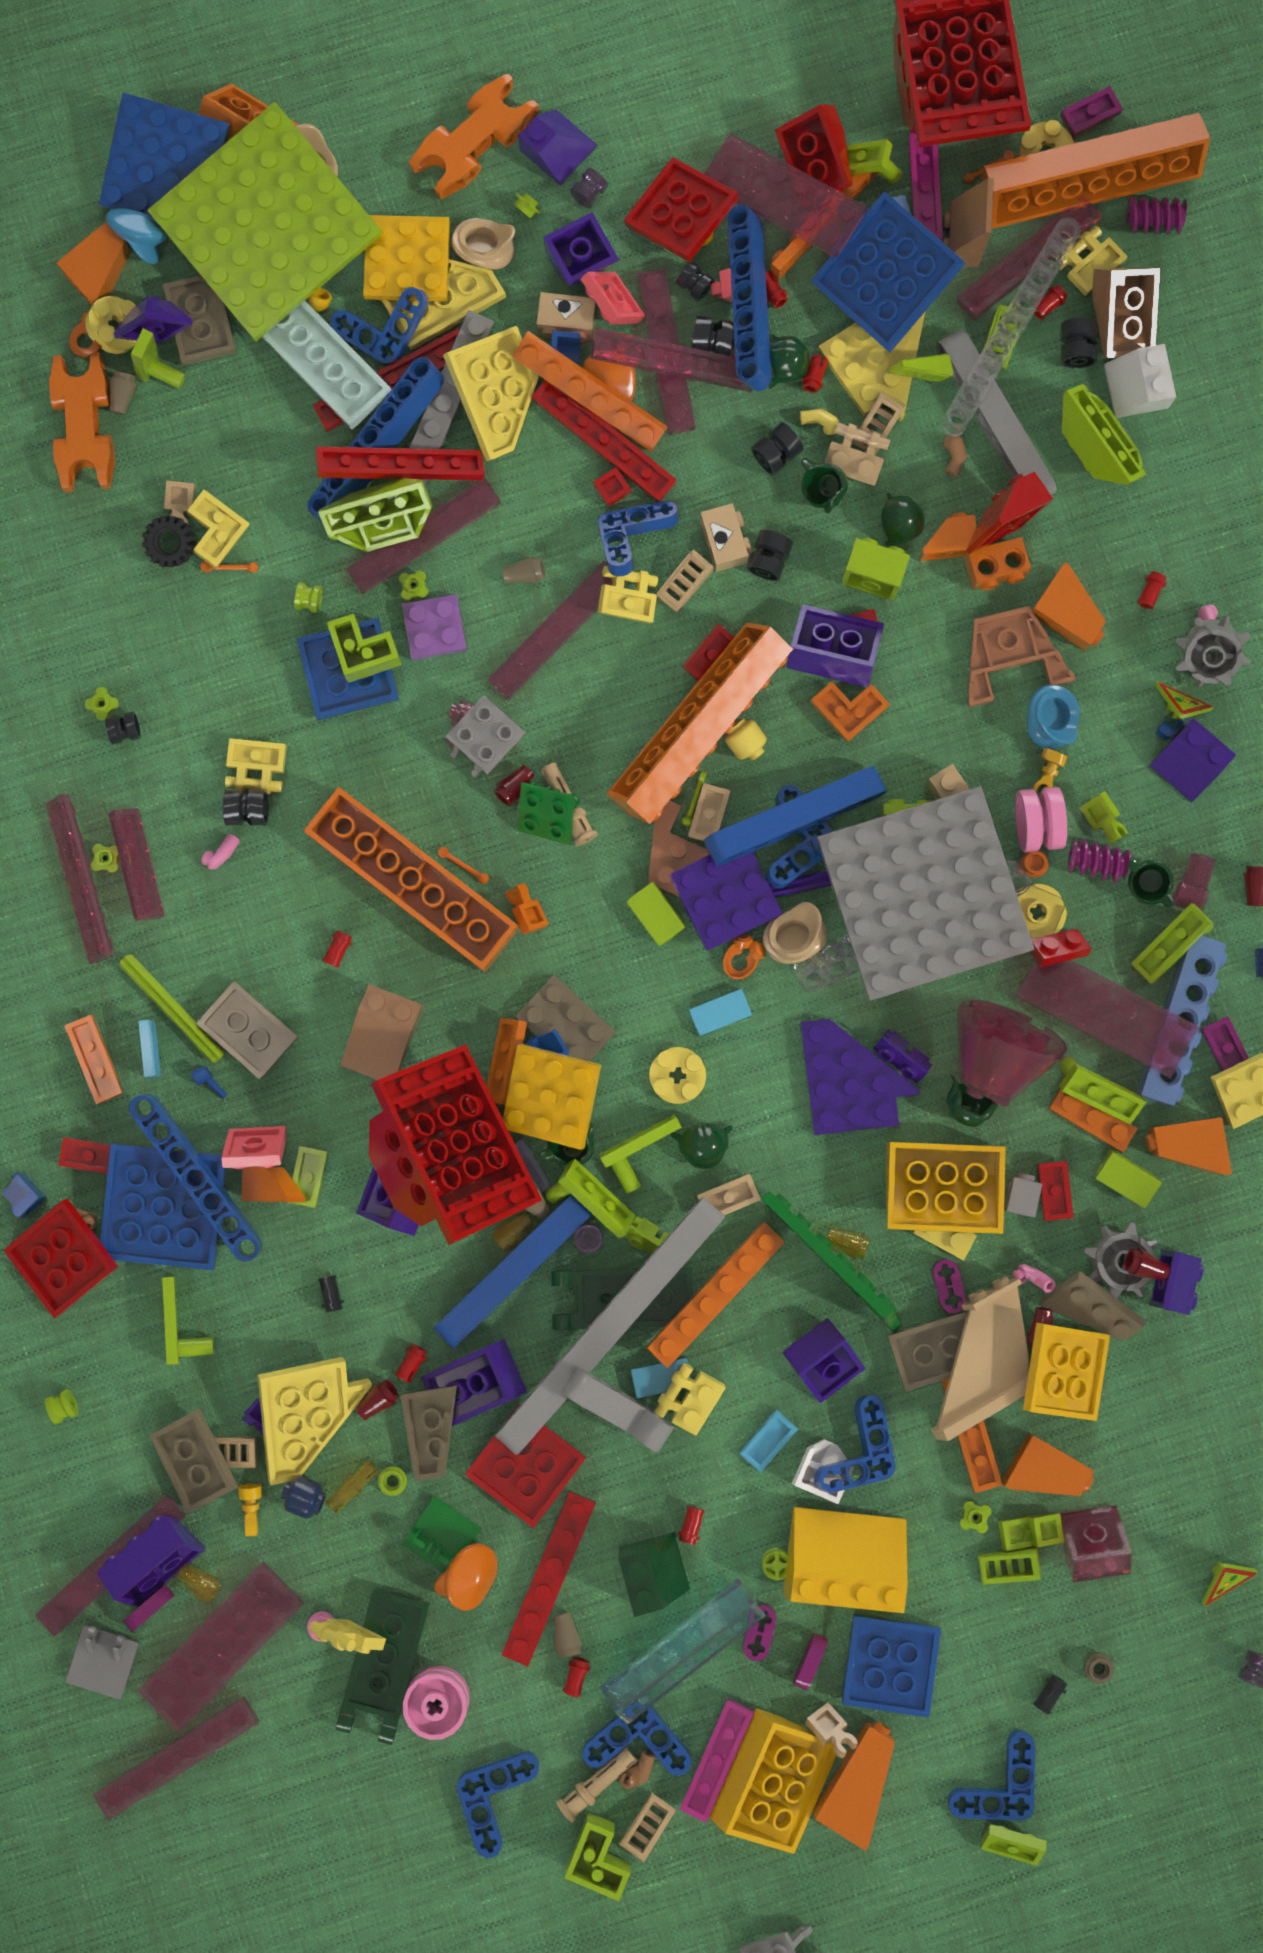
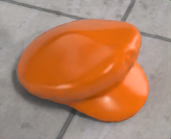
M602 349L592 353L585 360L582 368L632 402L636 390V375L631 360L617 350Z
M481 1543L466 1546L451 1561L446 1572L437 1579L434 1585L435 1591L440 1596L446 1597L459 1610L468 1611L476 1608L484 1600L496 1578L498 1560L495 1552L490 1547Z

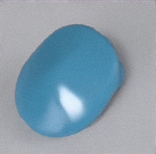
M126 208L112 209L106 214V223L119 237L131 245L143 261L150 264H156L160 261L159 244L164 242L169 236L155 220L139 211Z
M1045 685L1039 688L1030 700L1027 713V731L1031 740L1039 747L1051 750L1059 749L1075 742L1079 723V706L1076 698L1068 689L1060 685Z

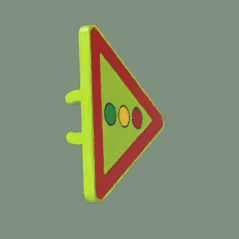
M1157 682L1155 685L1168 703L1166 711L1174 712L1172 719L1183 720L1187 717L1210 712L1213 709L1211 704L1164 683Z
M1218 1562L1211 1569L1215 1576L1202 1600V1604L1208 1606L1256 1576L1258 1572L1255 1568Z

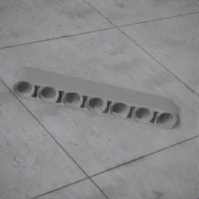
M960 329L938 341L936 347L939 355H950L953 369L952 377L1011 478L1021 473L1023 476H1026L1035 471L1049 493H1055L1057 489L1052 476L966 331Z

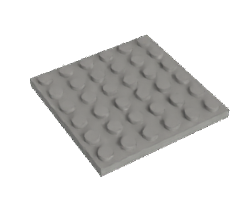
M982 786L817 837L869 1001L1035 950Z

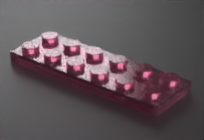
M732 133L729 134L704 173L736 191L739 197L736 202L737 204L747 205L755 214L835 258L838 257L868 211L862 203Z
M1036 960L1016 995L1019 999L1169 1078L1172 1077L1199 1028L1195 1024L1072 960L1041 967Z
M263 1561L138 1689V1692L179 1732L304 1602Z

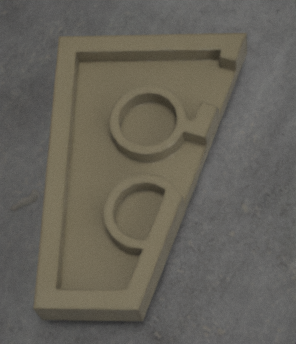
M1078 1271L1055 1287L1052 1292L1045 1294L1041 1297L1040 1306L1053 1309L1056 1313L1123 1341L1144 1328L1145 1319L1081 1271Z
M457 1385L408 1392L400 1395L415 1481L441 1478L446 1475Z

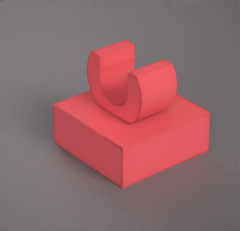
M728 268L719 271L720 282L712 283L710 286L712 296L718 295L719 300L725 299L732 303L731 270Z

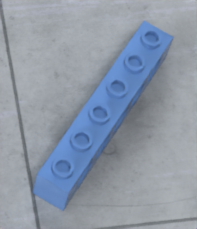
M1202 936L1179 958L1136 1094L1144 1099L1167 1107L1174 1106L1175 1102L1178 1103L1181 1100L1184 1091L1181 1083L1184 1075L1187 1076L1193 1062L1189 1058L1192 1049L1197 1048L1201 1039V1033L1198 1030L1201 1021L1205 1022L1209 1014L1210 1006L1207 1005L1209 996L1215 993L1219 980L1216 979L1218 968L1224 966L1227 958V952H1224L1225 943ZM1197 960L1204 962L1206 965L1204 975L1199 974L1195 969ZM1188 987H1193L1197 991L1198 997L1195 1002L1187 998L1186 991ZM1180 1013L1185 1014L1189 1019V1025L1186 1029L1178 1024L1177 1019ZM1172 1040L1177 1041L1180 1045V1052L1177 1056L1173 1055L1169 1050V1043ZM1163 1067H1167L1172 1073L1171 1080L1168 1083L1164 1082L1160 1077V1071Z

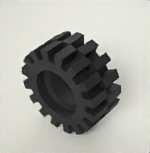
M175 516L155 518L151 524H147L145 527L147 530L142 534V538H144L142 547L146 548L144 553L146 556L151 557L150 561L158 563L162 567L183 565L194 554L193 548L196 546V541H194L193 536H196L195 532L191 531L190 524L185 523L182 518ZM167 530L175 532L179 538V547L172 553L165 552L159 544L160 535Z

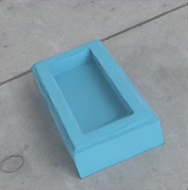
M742 989L689 1009L699 1036L752 1016Z
M151 1020L138 1021L144 1078H160L161 1070L156 1023Z
M687 1357L676 1359L668 1368L662 1363L631 1369L636 1397L641 1398L666 1392L672 1383L671 1378L675 1371L679 1372L683 1363L688 1364Z
M775 1409L739 1451V1454L761 1473L795 1434L798 1427Z

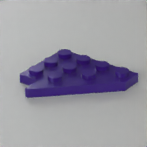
M830 1019L800 1022L813 1134L821 1135L899 1126L896 1097L919 1095L920 1090Z

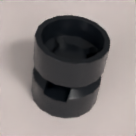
M697 315L692 352L707 355L709 351H713L715 356L730 358L734 337L733 321L720 319L716 323L712 317Z
M1078 317L1062 322L1060 333L1061 342L1064 345L1061 347V364L1068 368H1084L1096 364L1098 361L1097 344L1094 343L1097 339L1096 320Z
M780 422L769 431V438L762 437L751 446L753 456L770 475H775L786 465V459L791 461L804 450L799 437L784 422Z
M760 530L754 546L757 551L751 553L746 569L760 578L779 581L785 567L783 560L788 559L793 546L792 540L775 531Z
M225 789L223 796V818L225 825H243L245 821L249 825H267L269 803L266 789H249L247 793H244L242 789Z

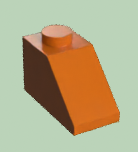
M964 512L950 515V518L944 521L923 548L919 556L920 562L964 557L967 554L968 544L977 528L975 515L967 516V513Z
M254 1166L242 1169L241 1201L305 1202L304 1194L283 1167L264 1168Z

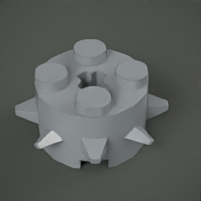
M1225 615L1222 620L1195 618V626L1190 629L1186 637L1176 638L1175 643L1181 646L1184 652V658L1178 663L1176 669L1177 671L1190 670L1192 676L1197 679V687L1201 688L1204 683L1216 684L1220 680L1228 686L1231 684V676L1237 673L1241 665H1250L1251 663L1243 655L1242 645L1251 636L1249 632L1237 633L1236 629L1229 624L1230 616ZM1218 649V651L1214 650L1212 654H1208L1209 650Z
M1130 1223L1123 1233H1113L1106 1226L1101 1227L1103 1237L1095 1244L1094 1248L1084 1249V1253L1091 1258L1093 1273L1089 1278L1094 1282L1100 1281L1109 1287V1293L1116 1298L1123 1290H1133L1137 1295L1143 1297V1285L1150 1278L1130 1276L1123 1266L1118 1265L1119 1257H1126L1130 1249L1137 1250L1138 1248L1154 1257L1153 1250L1158 1245V1242L1156 1240L1146 1242L1143 1238L1138 1237L1135 1223Z

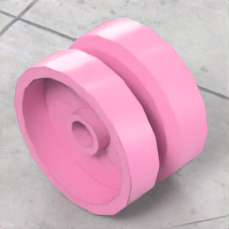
M1059 787L1043 788L1039 797L1033 789L1017 791L1015 796V825L1018 843L1022 852L1038 851L1042 842L1048 850L1064 849L1066 846L1067 815L1063 794Z
M444 1665L430 1666L419 1671L411 1680L403 1700V1716L408 1727L418 1736L429 1740L444 1739L454 1734L463 1724L470 1704V1692L465 1679L455 1669ZM438 1699L441 1701V1704L436 1705L433 1702Z

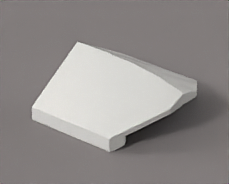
M823 1439L807 1447L792 1484L839 1504L844 1490L834 1493L823 1492L814 1483V1475L819 1467L847 1460L839 1446ZM853 1465L849 1469V1476H851L853 1472ZM828 1474V1477L824 1478V1483L830 1485L831 1480L842 1478L840 1474Z

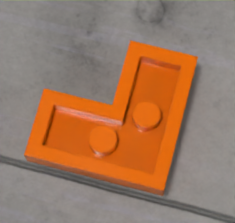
M831 681L810 700L812 705L847 743L890 706L888 701L872 684L850 702Z

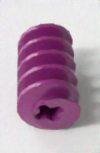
M1130 197L1126 209V226L1131 225L1133 234H1136L1139 226H1142L1144 234H1147L1150 226H1153L1155 234H1158L1160 227L1164 226L1167 235H1169L1172 226H1175L1176 234L1180 235L1186 220L1187 200L1185 198L1181 204L1179 198H1174L1170 203L1168 198L1164 197L1158 203L1157 198L1152 197L1149 203H1147L1146 198L1141 197L1136 204L1135 198Z
M1074 838L1068 856V872L1072 873L1075 867L1078 866L1079 874L1083 876L1085 871L1090 869L1091 878H1094L1098 872H1101L1102 881H1105L1108 875L1111 874L1113 883L1116 884L1120 877L1124 879L1127 875L1131 851L1125 850L1121 855V849L1115 847L1110 853L1108 845H1103L1099 850L1097 842H1092L1088 848L1087 840L1082 839L1077 845L1076 838Z

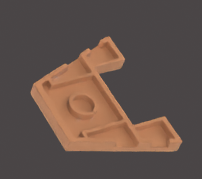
M1029 606L974 619L967 699L968 708L994 701L987 673L1042 661L1048 685H1064L1073 683L1076 680L1075 675L1072 671H1069L1063 662V657L1058 650H1055L1048 639L1047 633Z
M668 801L663 807L664 810L661 816L654 821L648 884L654 882L660 890L680 898L669 874L710 855L707 849L670 833L681 810V805Z

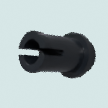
M336 1275L318 1279L324 1302L321 1306L322 1308L325 1307L326 1313L343 1309L342 1303H344V1300L340 1299Z
M1054 1674L1050 1678H1046L1047 1684L1033 1703L1038 1709L1048 1715L1061 1694H1066L1067 1692L1065 1688L1068 1684Z

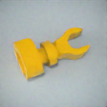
M1049 748L1043 749L1041 759L1047 762V765L1042 767L1041 772H1043V775L1032 787L1035 792H1037L1039 785H1045L1047 788L1053 787V779L1059 773L1057 768H1064L1068 758L1066 755Z
M246 1483L238 1486V1499L244 1500L242 1511H245L246 1537L257 1536L258 1533L257 1510H259V1502H256V1499L262 1497L261 1483Z

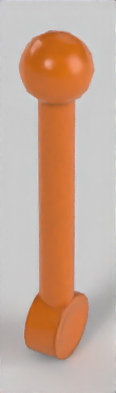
M1007 150L1001 158L994 162L1013 159L1014 153L1011 150ZM984 167L974 173H966L964 175V182L966 184L974 182L976 177L983 174Z
M206 561L200 564V568L204 573H209L211 570H248L251 573H256L259 568L255 562H251L248 565L220 564L217 569Z
M441 847L438 850V855L441 858L451 860L477 877L480 883L485 884L489 881V876L486 873H480L450 854L446 847Z

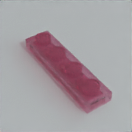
M138 808L113 810L108 814L134 920L138 922L160 919L165 915Z

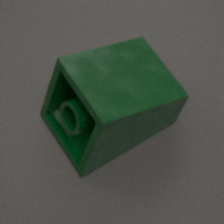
M675 1531L619 1547L618 1559L634 1617L664 1609L690 1590Z

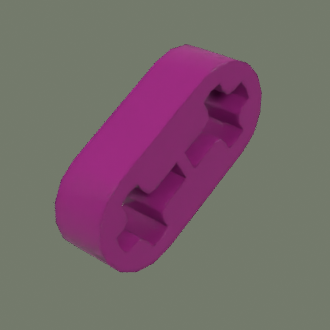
M938 1260L933 1265L932 1277L939 1304L946 1312L958 1313L963 1310L961 1305L966 1302L959 1268L951 1260ZM943 1264H946L947 1268L953 1269V1273L949 1274L950 1284L947 1285L945 1278L938 1275V1271L942 1270ZM947 1288H952L953 1295L960 1297V1301L956 1302L955 1308H952L950 1304H945V1299L949 1298Z
M165 1584L124 1619V1624L133 1632L174 1597V1593Z
M759 1603L751 1609L744 1634L743 1651L746 1657L752 1661H760L767 1656L773 1637L776 1615L773 1608L766 1603ZM762 1610L767 1611V1616L771 1619L770 1621H765L762 1630L758 1629L759 1621L755 1618V1615H761ZM756 1634L761 1635L760 1645L764 1648L763 1650L758 1649L757 1653L753 1654L748 1644L755 1642Z
M816 1633L812 1634L794 1675L792 1685L806 1691L808 1690L825 1652L828 1642L827 1638Z

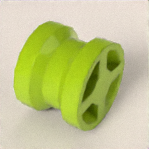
M299 582L295 592V610H303L305 608L309 609L312 613L318 614L322 602V586L308 587L306 583Z
M69 1389L61 1391L57 1397L50 1396L45 1398L46 1411L55 1425L63 1422V1419L66 1417L73 1418L79 1415L77 1402Z
M776 1547L770 1548L762 1556L763 1571L770 1579L778 1581L786 1577L788 1560L786 1551Z

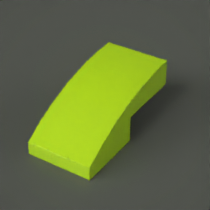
M1060 1513L1030 1515L998 1521L1001 1546L1004 1551L1064 1543Z

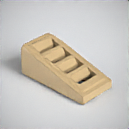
M881 391L859 429L873 433L874 430L868 427V424L871 423L883 430L881 437L886 438L904 410L905 404L888 393ZM884 403L894 409V414L882 408L880 404ZM878 413L889 420L888 424L874 417V414ZM853 439V444L867 451L868 444ZM876 448L874 455L877 454L880 448Z
M692 549L656 593L657 597L674 612L678 613L713 573L714 567ZM694 563L698 568L702 570L701 574L694 570L690 565ZM687 572L695 581L692 583L682 574ZM677 580L688 589L686 592L675 584ZM671 589L678 596H680L681 599L677 601L670 594H668L667 591Z
M258 1436L214 1437L219 1448L220 1444H224V1459L229 1468H255L258 1466ZM231 1444H235V1460H231ZM242 1444H246V1460H242Z
M651 1793L618 1845L644 1862L676 1810ZM651 1805L665 1813L663 1819L649 1810ZM645 1815L659 1824L656 1829L643 1820ZM639 1825L652 1834L649 1839L636 1831ZM632 1836L645 1844L643 1849H640L630 1841Z

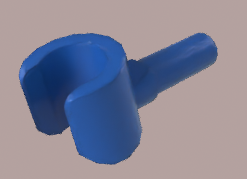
M1190 717L1176 720L1173 724L1164 720L1157 729L1156 734L1164 740H1169Z
M200 1067L191 1073L198 1086L207 1082L222 1099L228 1095L215 1082L208 1068Z

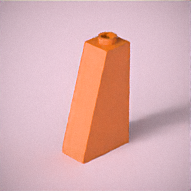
M866 1720L856 1737L858 1742L856 1749H849L813 1810L815 1820L865 1851L870 1844L895 1744L890 1734V1728L879 1721L873 1724Z

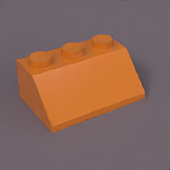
M231 83L203 96L198 114L231 124L229 141L269 106Z

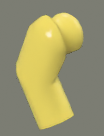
M824 409L800 411L801 425L818 423L823 426L824 434H836L835 429L839 422L836 416Z

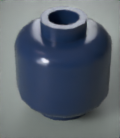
M297 1476L292 1483L286 1482L281 1493V1499L285 1500V1511L305 1519L311 1518L314 1514L318 1515L326 1498V1493L323 1492L321 1483L303 1476Z

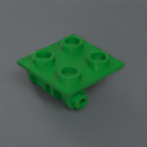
M522 782L518 831L571 845L574 808H578L580 798L576 797L575 793H560V789L557 788L552 791L550 786L546 788L536 785L535 782L531 784Z
M434 1495L401 1545L444 1573L455 1556L463 1548L472 1544L482 1528Z

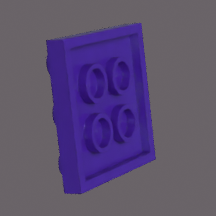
M753 852L721 866H716L711 855H708L669 874L705 951L783 914Z

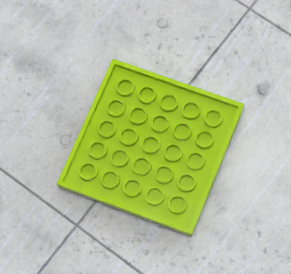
M273 102L148 209V212L255 341H258L383 235L382 230L276 102Z

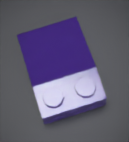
M505 1339L421 1376L426 1390L457 1385L452 1426L527 1393Z

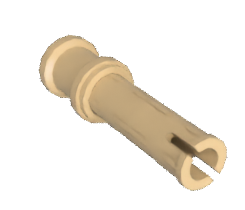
M551 763L541 769L540 772L543 774L548 786L552 787V791L557 788L560 789V793L571 794L557 767V763ZM579 806L577 809L574 808L572 834L575 838L574 844L577 847L590 842L598 836L597 831L592 830L585 817L587 812L583 808H579Z
M625 1746L586 1782H578L575 1785L576 1789L566 1798L556 1801L563 1815L573 1823L576 1820L575 1816L588 1805L593 1806L596 1801L595 1797L637 1762L634 1754Z

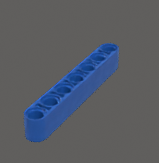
M738 204L728 214L736 374L743 383L758 392L766 389L771 382L763 223L760 217L747 205Z
M419 357L414 360L349 447L396 448L442 388L445 380L444 375L428 358ZM325 478L310 497L307 504L308 511L322 523L318 513L320 509L352 492L365 489L372 479Z
M871 766L719 830L706 837L704 843L715 865L721 866L869 803L884 795L887 789L875 766Z
M142 1094L134 1097L129 1105V1112L234 1256L243 1262L253 1260L263 1248V1242L255 1229L160 1100L152 1094ZM142 1099L147 1100L151 1104V1112L148 1115L142 1114L139 1110V1103ZM158 1123H163L168 1127L169 1133L166 1138H161L157 1135L156 1126ZM176 1146L182 1147L185 1150L186 1157L184 1161H178L174 1158L173 1150ZM192 1170H198L202 1173L203 1181L201 1184L197 1185L191 1181L190 1173ZM209 1193H215L219 1196L220 1205L218 1208L211 1207L208 1204L207 1196ZM231 1216L236 1219L237 1229L235 1231H230L225 1227V1217ZM243 1240H250L254 1244V1253L247 1254L242 1250L241 1243Z
M573 1195L569 1196L433 1329L454 1349L567 1240L592 1213Z

